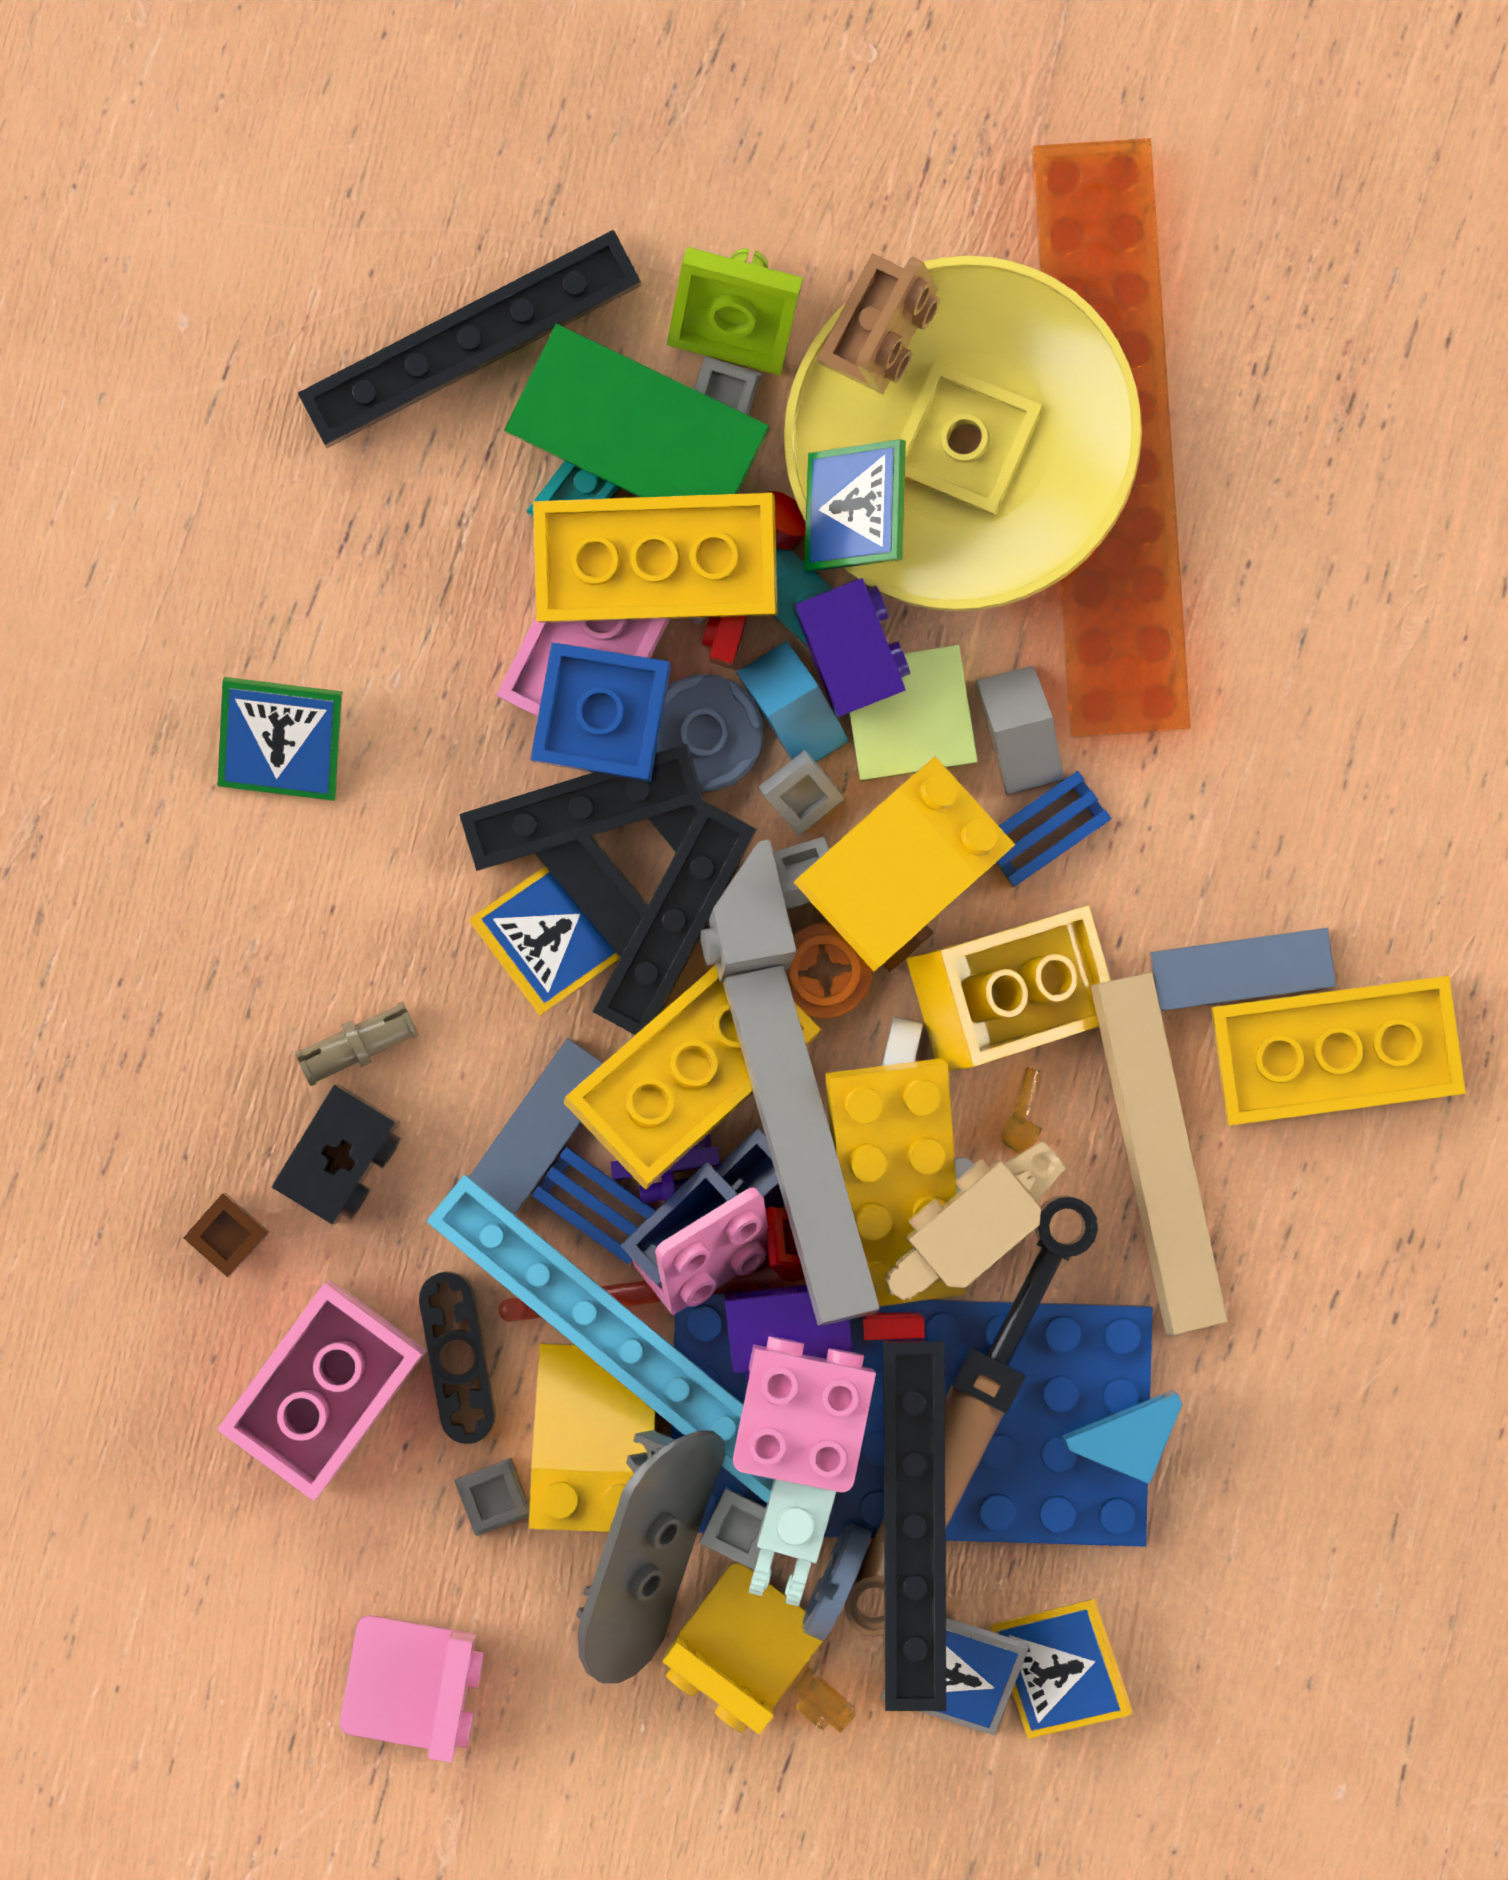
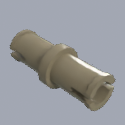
M402 1001L397 1006L354 1025L352 1020L342 1024L343 1031L303 1050L299 1049L295 1051V1055L310 1086H312L317 1081L358 1062L361 1067L372 1063L371 1056L419 1035Z

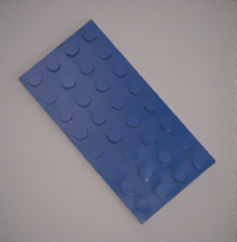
M713 1293L702 1304L694 1307L687 1306L675 1314L674 1347L744 1404L748 1380H746L745 1372L733 1373L725 1293ZM930 1299L880 1306L877 1313L919 1311L924 1316L925 1338L864 1340L862 1317L849 1320L853 1353L864 1355L862 1366L873 1368L876 1376L855 1481L850 1490L846 1492L836 1491L824 1537H839L845 1526L852 1523L871 1531L870 1538H873L884 1518L883 1341H944L946 1396L951 1386L950 1382L968 1346L971 1345L987 1354L1013 1302ZM1070 1303L1039 1304L1009 1363L1010 1366L1023 1372L1026 1377L1008 1413H1004L946 1527V1541L1146 1547L1148 1483L1071 1452L1066 1447L1062 1435L1150 1399L1152 1306ZM671 1424L672 1439L676 1440L685 1436ZM721 1467L698 1533L704 1532L725 1487L767 1506V1503L724 1467Z

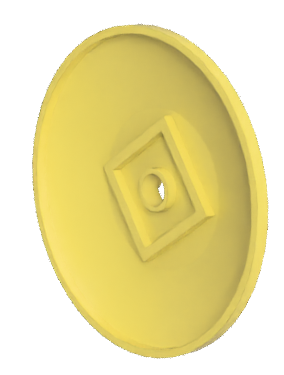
M982 256L942 257L923 261L938 288L936 296L940 298L938 309L925 330L917 329L907 348L912 351V356L904 375L897 383L890 381L883 395L821 365L817 360L845 304L822 327L800 363L791 387L784 427L785 459L788 478L795 500L806 521L808 453L897 439L905 440L902 560L845 567L844 569L856 579L863 578L865 585L868 587L876 585L880 593L913 606L943 611L984 610L1026 599L1049 588L1082 564L1102 543L1122 512L1135 480L1142 439L1141 408L1130 365L1118 340L1092 306L1075 291L1037 269L1013 261ZM964 424L974 425L982 433L980 445L969 454L956 453L950 448L949 444L952 432Z

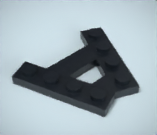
M688 744L656 753L651 782L590 773L459 814L476 871L536 854L620 956V960L592 1012L634 1035L661 1013L701 937V930L706 928L714 906L726 890L758 830L752 825L705 801ZM649 819L673 848L676 854L649 904L594 839V835Z

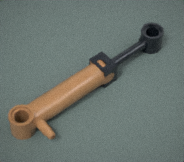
M1067 1195L1055 1196L1043 1203L1041 1206L1040 1225L1035 1228V1234L1038 1238L1036 1245L1040 1246L1041 1249L987 1354L969 1345L950 1382L951 1386L945 1396L946 1527L1004 1413H1008L1026 1377L1023 1372L1010 1366L1009 1363L1062 1259L1069 1261L1070 1257L1078 1256L1087 1251L1095 1241L1098 1231L1097 1217L1092 1208L1078 1198ZM1062 1209L1074 1210L1082 1221L1081 1233L1075 1240L1069 1243L1057 1242L1050 1233L1049 1225L1051 1218ZM884 1518L866 1551L857 1577L844 1604L846 1617L851 1626L861 1634L872 1637L885 1635L884 1615L877 1618L863 1615L857 1607V1601L862 1592L869 1588L877 1587L884 1590ZM946 1592V1617L953 1619L957 1616L961 1604L959 1601L949 1597Z

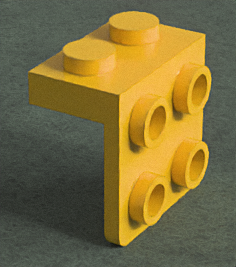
M734 1562L728 1566L664 1652L662 1662L670 1668L666 1677L682 1691L695 1697L700 1690L719 1704L714 1713L727 1725L739 1733H743L749 1727L760 1735L774 1716V1706L823 1641L804 1633L805 1630L802 1629L804 1624L802 1622L806 1610L800 1605L794 1606L785 1603L786 1595L771 1583L763 1591L762 1596L748 1593L754 1571L743 1564Z

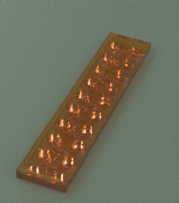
M1151 138L1032 146L1031 155L1039 271L1057 279L1075 291L1106 322L1118 340L1130 365L1138 391L1142 424L1140 459L1133 486L1122 512L1105 539L1093 553L1069 575L1060 580L1070 738L1189 731L1191 723Z

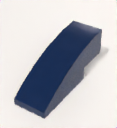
M757 1128L715 1169L706 1162L620 1245L660 1289L662 1284L655 1250L661 1242L749 1188H756L763 1196L765 1209L768 1207L782 1208L784 1206L765 1134Z

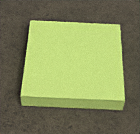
M959 645L904 653L911 673L902 678L906 691L849 713L860 782L916 773L934 756L946 768L976 764L978 762Z

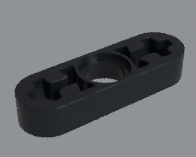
M443 1271L431 1276L423 1284L419 1293L420 1311L442 1428L452 1440L462 1444H472L485 1438L493 1428L496 1418L495 1405L474 1290L470 1282L463 1275L453 1271ZM440 1282H449L452 1291H462L463 1301L454 1305L455 1320L458 1323L467 1318L471 1331L451 1330L440 1337H436L434 1324L446 1325L444 1309L442 1306H432L430 1296L439 1292ZM462 1340L472 1347L475 1360L468 1372L452 1374L443 1367L440 1354L443 1346L449 1341ZM478 1377L481 1390L469 1389V1397L473 1408H483L485 1418L476 1422V1431L466 1432L463 1423L454 1424L452 1420V1414L461 1408L459 1391L449 1396L446 1395L444 1383L461 1385Z

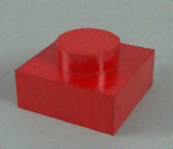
M748 616L709 617L702 645L712 648L709 657L710 663L733 669Z

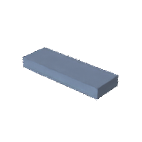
M1328 928L1149 953L1161 1011L1336 987Z
M569 1038L562 1044L469 1176L514 1215L517 1214L581 1123L565 1106V1096L603 1064V1062Z

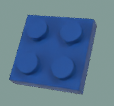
M551 642L530 760L534 763L651 782L672 664L664 660Z

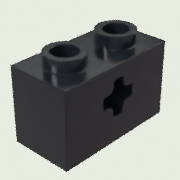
M333 1085L271 1187L332 1225L338 1223L343 1215L352 1220L370 1192V1189L362 1183L371 1168L376 1164L383 1169L401 1142L402 1138L394 1134L400 1121L343 1086ZM348 1142L353 1145L349 1151V1156L356 1161L352 1169L348 1167L340 1168L335 1173L330 1170L334 1159L327 1154L328 1148L330 1146L342 1147Z

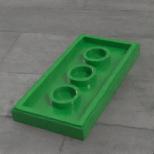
M557 323L504 428L507 434L638 497L739 494L770 430L769 425Z

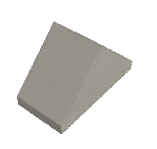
M1034 665L976 680L1006 795L1063 781L1064 776L1054 721Z

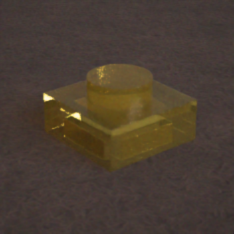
M809 1668L795 1684V1694L802 1699L796 1705V1708L819 1729L824 1730L830 1724L841 1733L856 1716L855 1706L812 1668Z

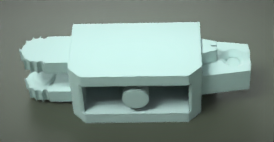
M774 1479L757 1540V1547L760 1548L748 1593L762 1596L763 1591L768 1587L772 1570L770 1566L774 1552L797 1558L793 1574L789 1576L786 1585L785 1603L799 1606L811 1562L817 1563L836 1491Z

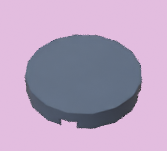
M693 674L674 681L667 688L656 753L688 744L703 792H715L735 785L753 768L762 749L763 722L755 701L739 684L718 675Z
M850 1523L841 1532L830 1553L832 1558L822 1579L819 1578L802 1622L804 1624L802 1628L805 1630L804 1633L821 1641H824L829 1635L857 1577L870 1542L871 1531Z

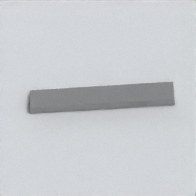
M784 965L726 977L723 982L818 1327L877 1313L880 1307Z

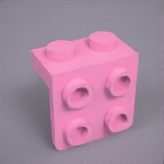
M749 1188L661 1242L655 1250L662 1284L661 1289L633 1260L636 1269L672 1316L687 1306L694 1307L702 1304L712 1296L716 1288L737 1275L752 1273L769 1256L767 1241L768 1223L763 1196L756 1188Z
M771 1336L768 1337L767 1347L753 1344L749 1364L750 1375L733 1454L734 1467L742 1473L837 1492L850 1490L855 1481L876 1372L873 1368L862 1366L864 1355L828 1348L827 1358L824 1359L803 1354L804 1343Z
M374 1615L362 1617L357 1623L340 1717L341 1730L348 1735L429 1749L428 1759L452 1762L457 1747L468 1748L474 1712L464 1711L468 1687L476 1689L479 1687L484 1653L474 1651L477 1634Z

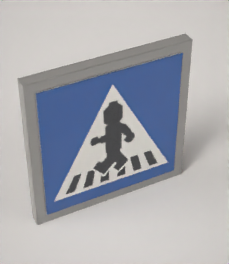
M946 1617V1711L920 1712L995 1735L1027 1654L1029 1644ZM885 1686L881 1695L883 1700H885Z

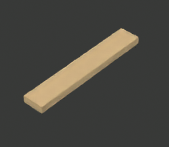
M1144 973L1090 985L1166 1335H1178L1226 1323L1228 1320L1153 973Z

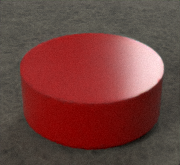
M767 491L765 493H773L775 495L776 548L783 550L794 549L805 537L806 521L797 502L793 498L778 491Z

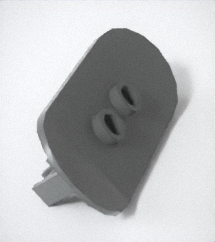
M653 1430L636 1433L633 1441L642 1444L647 1453L628 1455L626 1464L634 1472V1475L629 1479L621 1493L592 1585L586 1586L583 1594L588 1596L585 1607L578 1608L576 1614L580 1620L578 1629L579 1658L586 1673L600 1683H621L635 1676L652 1660L664 1640L672 1609L713 1486L726 1456L725 1442L714 1431H697L676 1440Z

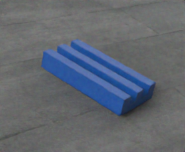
M1079 771L1070 775L999 825L1007 835L1070 790L1074 789L1080 797L1014 843L1015 846L996 862L1013 888L1112 819L1107 811L1102 808L1093 791L1088 788ZM1087 808L1093 816L1092 819L1016 871L1010 862L1012 859Z
M566 1147L531 1196L629 1265L632 1258L620 1246V1242L550 1193V1190L556 1183L629 1236L639 1227L563 1174L569 1164L645 1217L646 1220L656 1210L647 1203H641V1199Z

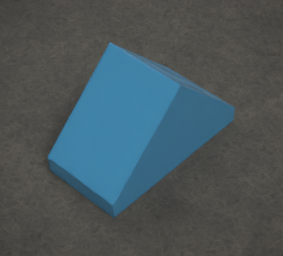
M787 641L736 672L791 760L806 750L817 762L849 742L819 685Z
M1170 1390L1064 1434L1062 1438L1066 1447L1071 1452L1150 1484L1182 1403L1178 1393Z

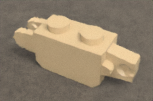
M1039 1141L1005 1163L996 1160L988 1167L983 1159L978 1161L955 1181V1184L961 1190L943 1206L935 1198L908 1221L915 1229L906 1237L913 1248L895 1262V1267L890 1266V1271L886 1272L887 1277L884 1280L887 1282L888 1292L891 1295H896L903 1301L906 1298L911 1300L912 1296L917 1297V1292H923L938 1278L948 1287L966 1288L1040 1225L1041 1207L1037 1204V1201L1066 1169L1061 1160L1043 1141Z

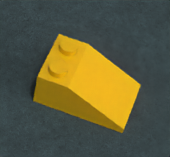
M934 756L793 883L875 972L1001 859L1015 844L937 757Z
M1089 905L906 958L934 1058L944 1059L948 1063V1071L975 1067L1099 1027L1090 985L1111 981Z
M540 1343L529 1529L609 1532L621 1493L629 1479L634 1475V1472L626 1464L628 1455L647 1453L642 1444L633 1441L636 1433L655 1431L656 1411L573 1344Z

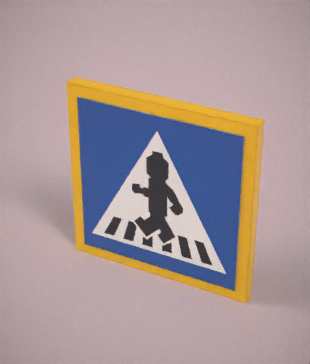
M546 866L468 920L540 1016L620 959V956Z
M1095 1598L990 1625L993 1633L1029 1644L1024 1662L1012 1689L1028 1739L1133 1714Z

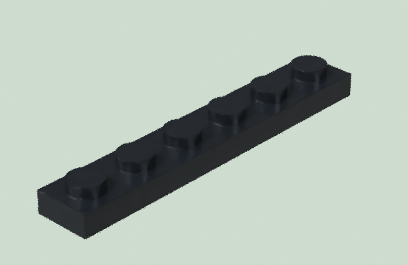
M613 229L298 392V395L325 447L329 448L550 334L556 323L565 326L642 286L641 281Z
M883 1341L885 1711H946L945 1342Z

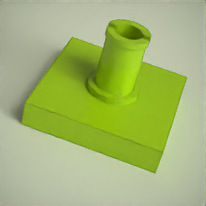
M687 247L681 264L666 345L780 376L787 354L803 277L768 268V261L765 256L756 250L752 263H747L746 260L749 254V249L747 248L737 250L729 258Z

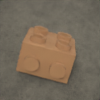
M872 253L817 357L818 362L882 395L890 381L894 383L899 382L911 360L912 351L907 349L918 328L925 330L929 326L940 302V298L936 296L938 288L925 263L915 257H911L903 268Z

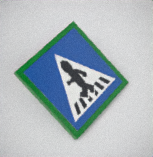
M897 439L808 453L804 571L814 572L902 560L905 440Z
M224 677L222 680L217 786L335 801L343 691Z

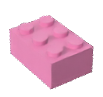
M327 1281L316 1293L217 1430L311 1500L315 1501L330 1484L427 1350L334 1281Z

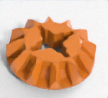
M829 923L810 925L796 932L793 938L797 952L790 969L785 970L794 1002L808 1016L816 1018H834L854 1009L869 990L872 969ZM819 945H824L825 954H828L831 963L851 966V971H843L842 975L833 977L832 987H830L831 997H825L824 988H821L818 979H809L808 976L799 977L798 975L799 971H807V967H813L817 964V955L820 954Z

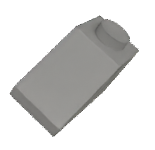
M770 840L759 841L714 906L707 929L701 930V945L704 959L707 965L716 964L720 982H724L726 977L784 965L785 970H789L797 952Z

